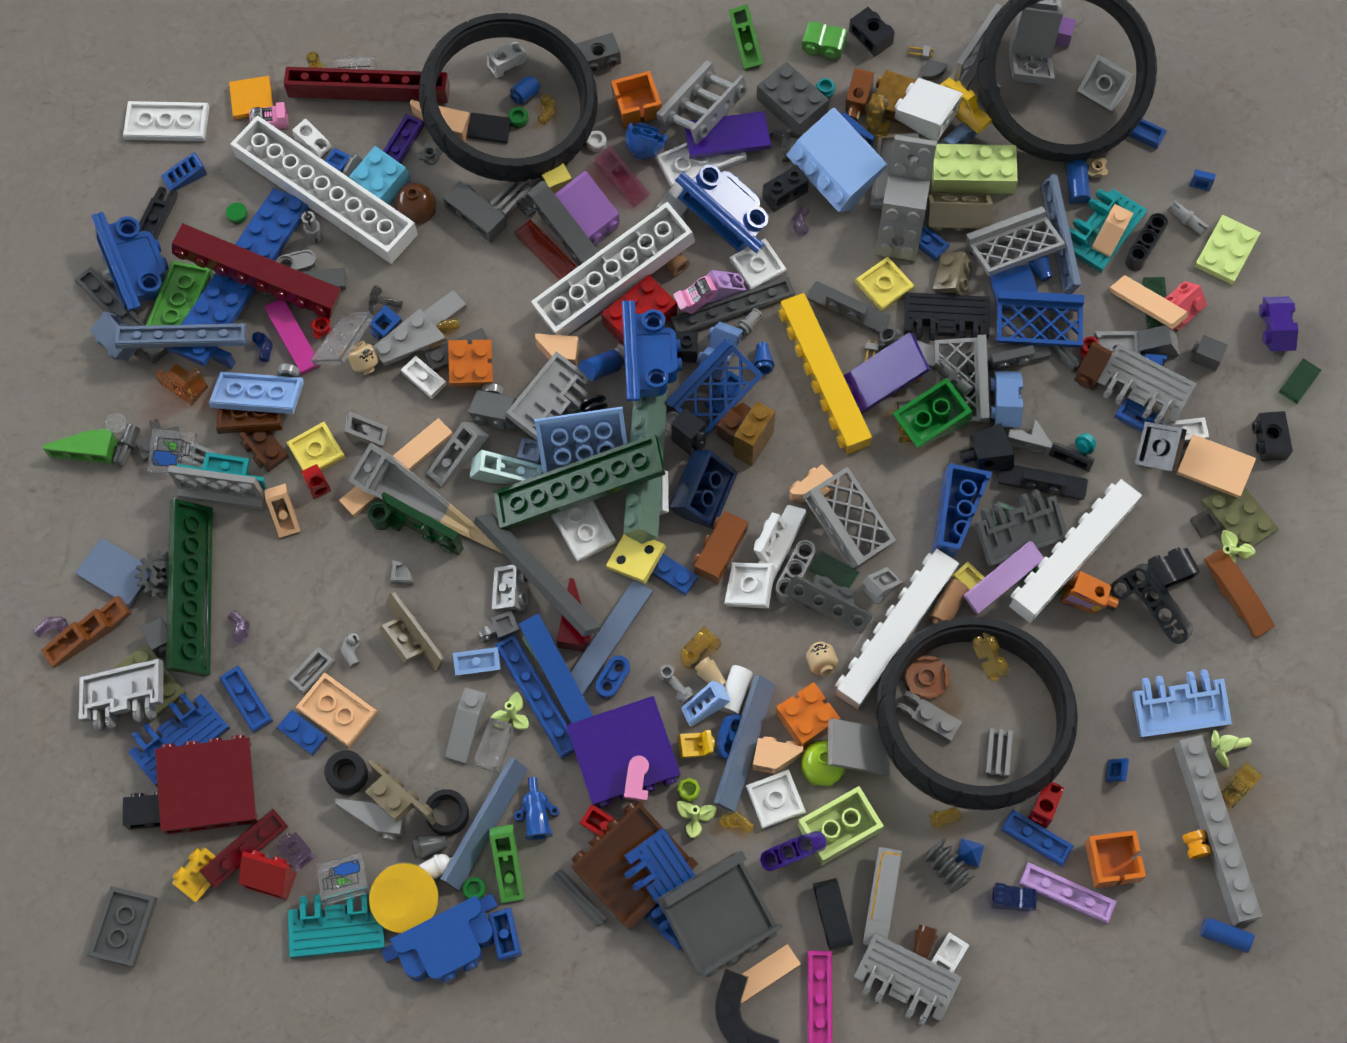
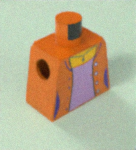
M1080 571L1066 583L1060 603L1096 614L1102 608L1115 611L1119 599L1109 595L1111 590L1109 584Z

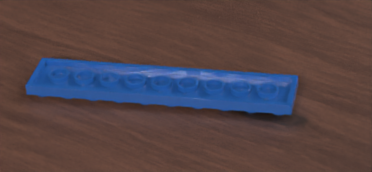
M273 188L235 245L275 261L301 223L302 214L304 212L307 214L310 208L297 197ZM215 273L181 325L234 324L256 289L247 284H240L228 276H220ZM218 346L167 347V350L205 367Z

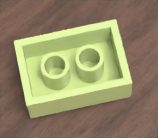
M860 786L798 821V828L802 835L819 831L826 837L827 845L825 850L815 854L821 866L881 833L884 827Z

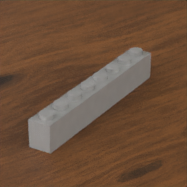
M1199 735L1179 740L1174 746V750L1200 829L1205 830L1207 835L1206 844L1212 850V854L1209 856L1232 926L1255 922L1262 917V913L1203 737Z

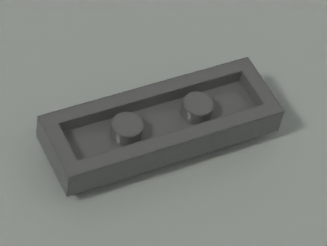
M480 328L454 340H468V344H472V340L488 339L483 328ZM448 342L424 352L425 358L434 372L449 367Z

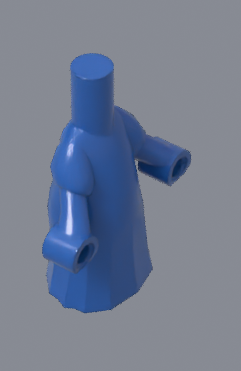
M537 777L528 778L529 793L522 799V806L514 814L516 822L523 821V814L526 811L525 839H546L553 835L546 808L550 810L552 817L559 816L560 812L558 807L553 806L548 801L547 796L543 792L538 791Z

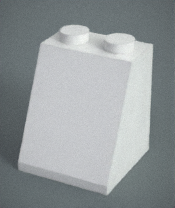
M918 78L915 83H911L908 86L905 98H900L894 107L896 110L895 119L929 140L938 141L958 113L963 94Z

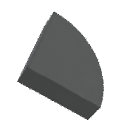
M928 59L922 79L932 80L942 75L947 68V64Z

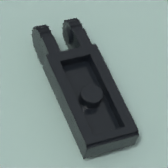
M164 187L157 189L139 223V232L148 231L155 240L158 239L178 196L177 191L171 190L166 200L163 201L166 195V188Z

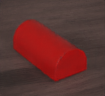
M591 804L579 824L596 835L599 833L602 836L608 830L606 825L614 817Z

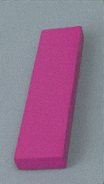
M278 299L264 306L300 373L304 375L320 367L319 360L286 302Z
M808 951V1043H832V951Z

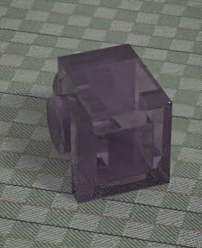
M296 832L294 834L287 833L279 841L281 844L278 846V849L297 871L316 857ZM297 845L296 851L291 852L290 849Z

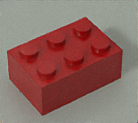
M650 275L646 276L601 312L602 324L622 344H624L622 301H635L636 314H644L652 309L661 311L665 316V324L670 321V317L678 314L677 302Z

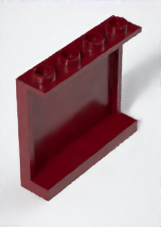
M245 735L232 736L231 740L223 741L222 738H212L206 743L188 741L182 746L164 744L161 748L155 749L160 827L164 835L248 825L258 821L251 758L252 742L249 737L245 738Z

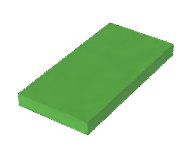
M172 261L146 326L181 325L209 284L213 271L206 267L201 268L197 265Z

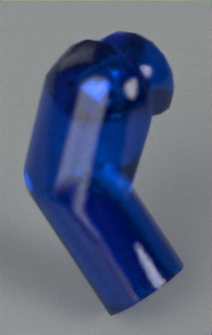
M255 332L252 335V341L261 349L259 360L269 362L273 343L264 333Z

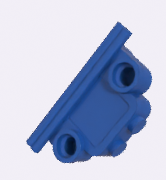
M707 164L700 169L693 180L683 171L675 179L684 189L678 198L735 250L740 252L748 246L757 253L764 244L755 235L768 223V215L764 209L759 207L760 200L755 192L747 188L736 175L728 171L721 173L716 166Z
M104 212L91 215L95 225V238L123 308L128 309V311L141 308V302L157 298L161 284L165 279V270L169 269L166 258L161 257V246L158 239L155 240L148 231L139 232V222L133 217H122L117 222L108 224Z
M622 301L627 401H640L641 397L662 396L667 391V384L675 382L678 371H682V359L677 358V352H681L680 339H676V333L673 329L664 328L665 316L661 311L652 309L644 314H636L635 301Z
M492 893L481 899H478L476 895L391 938L392 944L381 949L386 963L399 957L407 976L417 982L430 977L435 982L446 984L454 980L456 974L462 971L467 973L478 967L477 963L483 957L481 948H487L494 943L493 929L486 915V912L498 907Z

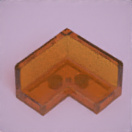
M174 364L167 373L162 369L155 373V377L162 386L191 406L208 389V385L196 367L189 373L179 365Z

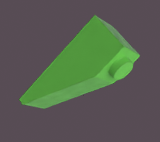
M748 4L728 10L744 69L764 64Z
M88 430L44 444L43 450L49 457L112 464L118 440L110 430Z
M510 824L490 828V841L501 903L523 900L525 897L514 826Z

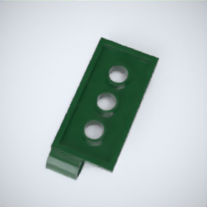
M385 492L381 495L384 503L376 502L368 508L367 514L370 522L377 530H386L391 527L399 532L403 525L421 534L422 538L431 544L435 542L441 545V549L449 554L455 553L460 555L464 549L458 532ZM380 513L385 514L381 519L375 518Z

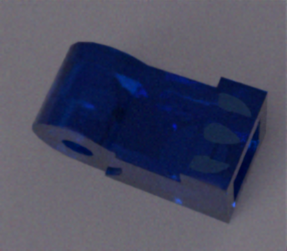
M995 883L992 891L991 908L1036 911L1038 891Z

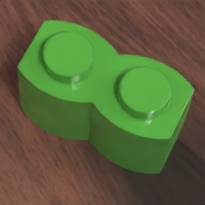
M808 22L802 41V50L810 55L822 54L828 59H841L847 40V30L837 26H827L819 22Z

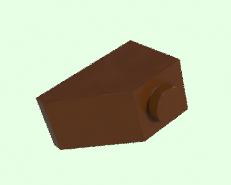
M1093 342L1074 381L1084 388L1094 390L1113 351Z
M744 402L731 408L717 424V436L734 447V435L751 408Z

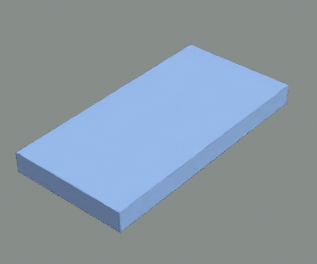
M220 372L209 400L210 408L294 414L304 380L300 377Z

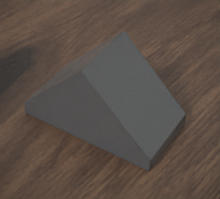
M1164 325L1137 332L1139 352L1172 357L1179 356L1177 335L1168 326Z

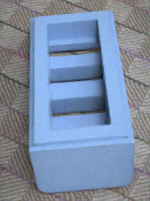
M712 680L682 706L681 710L688 725L692 727L723 708L731 700L724 686ZM692 708L695 709L697 714L694 715Z

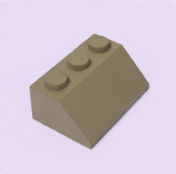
M928 192L927 223L928 227H932L933 230L953 228L955 231H964L965 228H973L976 231L992 225L993 202L989 193Z

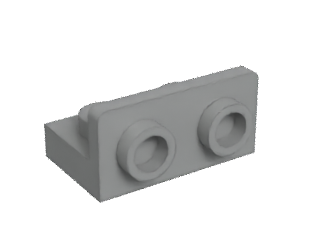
M515 565L494 568L492 610L495 612L516 609L524 613L527 610L529 580Z

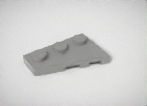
M419 309L376 343L373 348L379 360L387 366L409 357L410 354L416 351H424L429 349L431 345L446 342L447 339L425 313Z
M1095 331L1094 337L1098 340L1099 345L1114 352L1117 345L1120 344L1140 354L1137 338L1138 331ZM1117 382V386L1121 392L1124 385Z

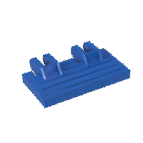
M184 693L180 695L182 702L190 708V711L184 716L176 704L173 702L168 704L181 722L178 723L172 716L157 728L163 737L160 738L147 722L143 724L144 729L154 739L149 744H146L142 740L141 735L136 731L131 734L144 752L142 753L135 746L128 753L156 787H158L155 749L161 748L164 744L182 746L188 741L206 743L209 739L220 738L230 729L202 693L194 699L199 705L198 709Z
M664 828L658 830L624 855L629 864L638 859L640 860V862L626 871L624 876L626 879L631 878L641 869L645 868L648 874L636 881L632 887L637 891L645 886L656 904H658V897L695 876ZM659 906L650 914L653 918H656L664 912ZM665 919L659 927L661 930H665L670 927V924Z

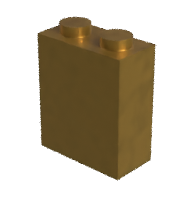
M885 69L883 77H878L876 94L872 93L869 100L871 114L882 117V113L885 110L883 100L886 97L888 99V107L885 110V118L903 124L895 119L896 110L894 107L900 98H905L908 86L911 83H915L917 79Z
M758 401L755 402L734 435V457L750 466L754 465L774 433L775 410Z

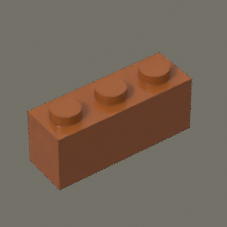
M724 511L721 517L718 516L713 524L715 529L712 535L708 534L703 542L704 549L702 553H697L692 563L694 565V574L717 585L748 531V521L727 511Z

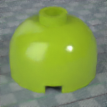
M817 740L809 744L802 754L800 761L801 772L812 785L830 787L838 783L844 776L845 768L828 765V740Z

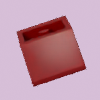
M252 850L251 853L243 851L238 883L243 888L288 900L297 873L291 868L292 865L287 864L285 859L274 857L271 860L259 851Z

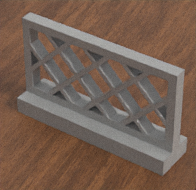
M998 3L957 61L955 70L950 75V78L954 81H960L966 90L977 75V59L983 36L994 16L1002 8V5Z
M1043 206L966 234L967 251L969 254H974L988 276L1064 249L1066 244L1047 219L1046 210ZM1043 227L1047 229L1046 232L1036 231ZM1024 234L1028 235L1027 239L1017 238ZM1032 236L1043 238L1041 243L1031 241ZM1047 239L1057 242L1053 245L1045 244ZM1005 241L1009 242L1008 246L998 245ZM1013 243L1024 245L1022 250L1011 248ZM1028 246L1038 248L1035 252L1026 251ZM986 248L990 249L988 254L979 252ZM994 250L1005 252L1003 257L992 255ZM1009 253L1019 255L1016 259L1007 258ZM989 260L1000 262L999 265L991 268L988 265Z
M977 335V338L935 340V363L940 365L938 360L943 358L954 370L960 371L968 362L975 368L974 373L969 378L962 372L961 376L975 388L976 392L970 398L964 397L958 390L957 392L966 400L967 405L971 404L976 408L977 416L972 417V420L968 423L981 422L982 424H990L986 335ZM965 344H974V351L968 357L960 351ZM949 345L954 351L945 358L940 354L939 346ZM956 353L965 359L958 368L949 361ZM936 371V384L941 382V379L944 380L945 378Z
M169 466L168 473L178 487L177 497L179 499L264 510L266 489L261 488L256 477Z
M848 467L803 495L804 500L850 570L896 541ZM845 474L849 480V488L838 486L840 476ZM823 487L832 488V499L825 498L820 489ZM837 490L848 493L846 503L836 501ZM852 494L858 495L861 498V507L850 504ZM835 505L845 507L844 518L835 514ZM849 509L860 511L858 521L848 519ZM864 512L872 515L874 518L873 525L863 523ZM847 523L857 526L856 536L848 534L846 531ZM862 527L872 530L871 540L860 538ZM876 531L883 532L888 541L885 543L876 542ZM859 542L870 544L867 555L863 556L858 549Z

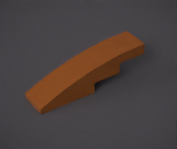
M1223 548L1204 558L1223 597L1229 599L1237 616L1244 619L1253 637H1259L1275 627L1254 589L1229 554L1223 552Z
M115 596L100 610L94 609L79 623H71L41 651L51 667L55 668L98 641L132 613L122 598Z

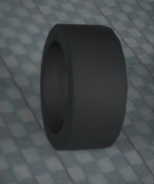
M442 789L434 792L428 798L426 804L434 810L438 802L444 799H451L459 805L460 816L454 824L449 826H443L437 822L431 825L427 820L426 822L435 833L451 836L459 833L466 826L469 820V808L466 800L460 793L451 789Z

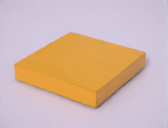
M269 76L229 82L234 120L248 118L250 109L254 107L265 108L274 106Z

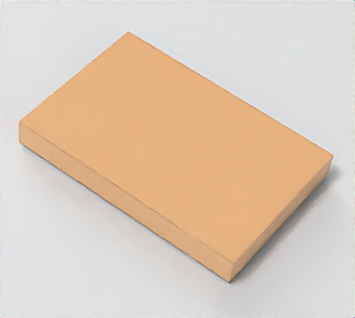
M1193 434L1177 475L1240 499L1256 458Z
M325 672L295 707L299 712L348 748L352 746L378 713L376 709Z

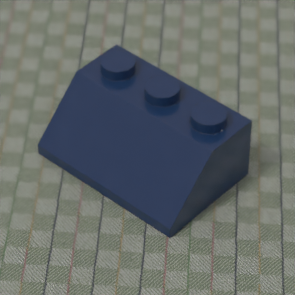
M711 450L692 451L669 508L683 519L715 529L713 524L716 518L721 515L738 471Z

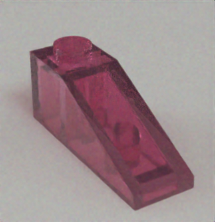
M611 145L592 160L633 207L650 194Z

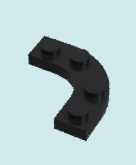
M725 969L715 1004L717 1023L725 1039L729 1043H779V1039L755 1031L743 1020L740 1010L741 1001L749 977Z

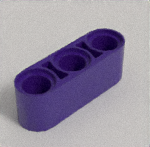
M814 831L765 850L760 857L761 865L765 870L773 871L820 853L826 848V837L823 833Z

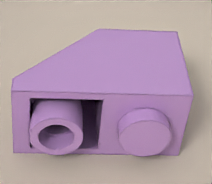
M711 270L706 275L711 277L718 291L717 295L708 303L747 291L744 280L739 273Z

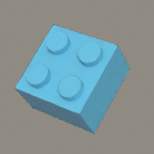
M376 146L373 147L349 176L354 182L388 205L395 199L400 188L405 186L412 178L405 166Z

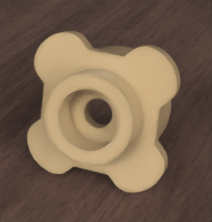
M1105 158L1088 159V175L1093 178L1106 176L1108 174L1106 169L1107 160Z

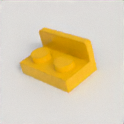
M203 846L201 849L196 848L188 857L190 862L185 868L181 866L174 873L172 884L194 902H197L211 885L199 870L213 859L215 855Z

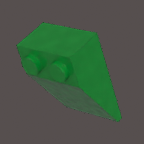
M945 378L892 413L917 449L956 431L972 420L971 409L948 378Z

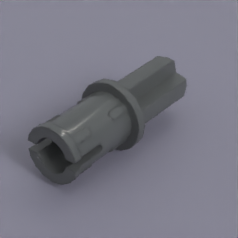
M127 424L122 439L117 442L119 446L113 458V463L117 466H124L131 450L135 448L134 442L140 432V428L135 426L133 433H130L133 424Z

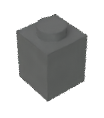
M1203 335L1201 341H1196L1191 353L1194 354L1191 362L1216 372L1228 344Z
M160 617L140 627L151 650L157 657L166 655L167 624Z

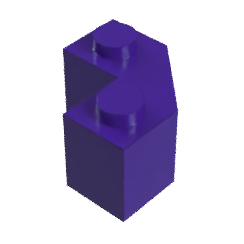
M1289 296L1263 297V302L1259 305V316L1267 324L1262 339L1270 351H1296L1298 324L1292 319L1293 313L1296 311L1295 303Z

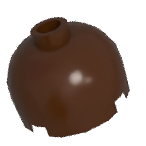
M409 183L401 187L396 194L394 201L395 209L415 222V224H425L434 216L436 212L435 197L425 185Z

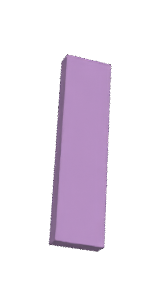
M1029 541L963 596L973 611L979 614L1035 568L1044 558L1035 544Z
M1029 862L1019 882V886L1105 924L1109 923L1117 902Z

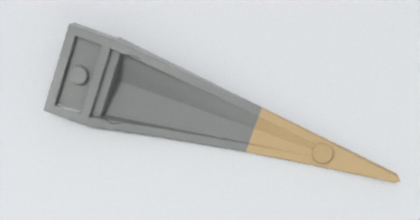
M373 443L368 445L350 476L349 482L364 492L383 499L381 495L385 492L459 534L502 553L470 519L393 455L388 454Z

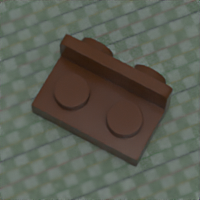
M270 431L250 432L247 435L244 432L240 433L243 440L240 444L247 453L251 451L255 455L253 460L259 468L264 467L267 472H270L289 458L287 452Z

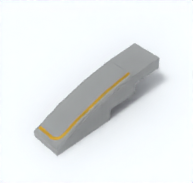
M878 847L862 942L864 945L870 944L874 933L888 939L902 850Z

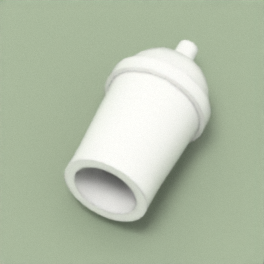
M436 854L418 866L425 869L433 879H436L443 875L452 857L449 858L445 854Z

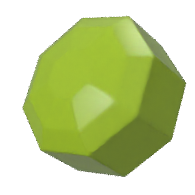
M686 778L680 781L677 791L682 800L691 802L698 798L700 787L696 780Z

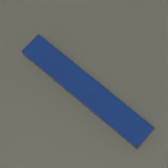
M539 613L519 623L524 636L570 722L574 723L592 717L593 714Z
M513 634L495 644L494 646L498 647L500 657L559 757L563 759L574 753L575 751L566 728L568 724L515 635Z

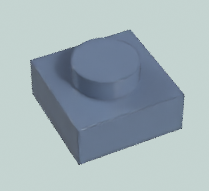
M522 438L517 459L539 465L540 452L538 441Z

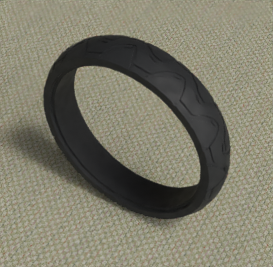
M1009 0L997 12L983 36L977 59L976 72L979 96L986 114L992 119L994 127L1018 149L1032 156L1057 162L1090 159L1120 144L1133 132L1144 117L1156 85L1157 57L1155 46L1148 27L1140 14L1127 0H1084L1108 12L1127 34L1136 60V84L1127 110L1116 125L1107 133L1085 143L1058 144L1043 140L1025 130L1010 115L1001 99L995 69L1001 39L1012 20L1021 11L1037 2L1043 1Z
M493 13L472 18L468 22L465 21L459 24L437 42L435 48L430 52L421 73L419 83L420 109L426 128L433 141L457 165L487 179L507 182L534 180L541 178L542 174L559 167L563 163L566 165L582 149L596 121L598 106L596 82L585 56L560 30L531 16L516 13ZM503 37L525 40L549 51L567 68L577 86L580 97V118L576 126L554 148L542 154L526 158L497 157L468 145L448 126L441 114L436 98L435 87L438 77L447 62L456 53L475 42Z
M982 617L953 618L932 624L910 637L908 642H905L892 656L885 667L877 690L876 717L878 730L883 746L892 763L921 792L935 800L958 808L995 810L1019 804L1027 800V798L1035 796L1046 788L1062 771L1075 743L1078 722L1077 703L1066 671L1052 652L1035 637L1018 627L995 619ZM955 642L987 643L1015 654L1035 670L1051 695L1056 712L1057 728L1054 746L1050 755L1038 768L1028 775L1001 785H969L939 774L927 766L914 753L905 740L898 723L896 690L906 670L925 653L937 647Z

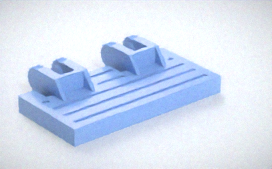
M1206 669L1200 672L1203 692H1197L1195 675L1192 671L1186 674L1187 684L1167 686L1169 697L1166 695L1162 676H1156L1155 678L1158 698H1152L1151 684L1148 678H1142V690L1132 692L1139 737L1232 724L1224 678L1212 680L1214 690H1211L1209 673Z

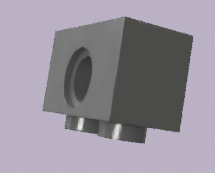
M613 32L575 44L585 56L593 73L621 63L620 50Z

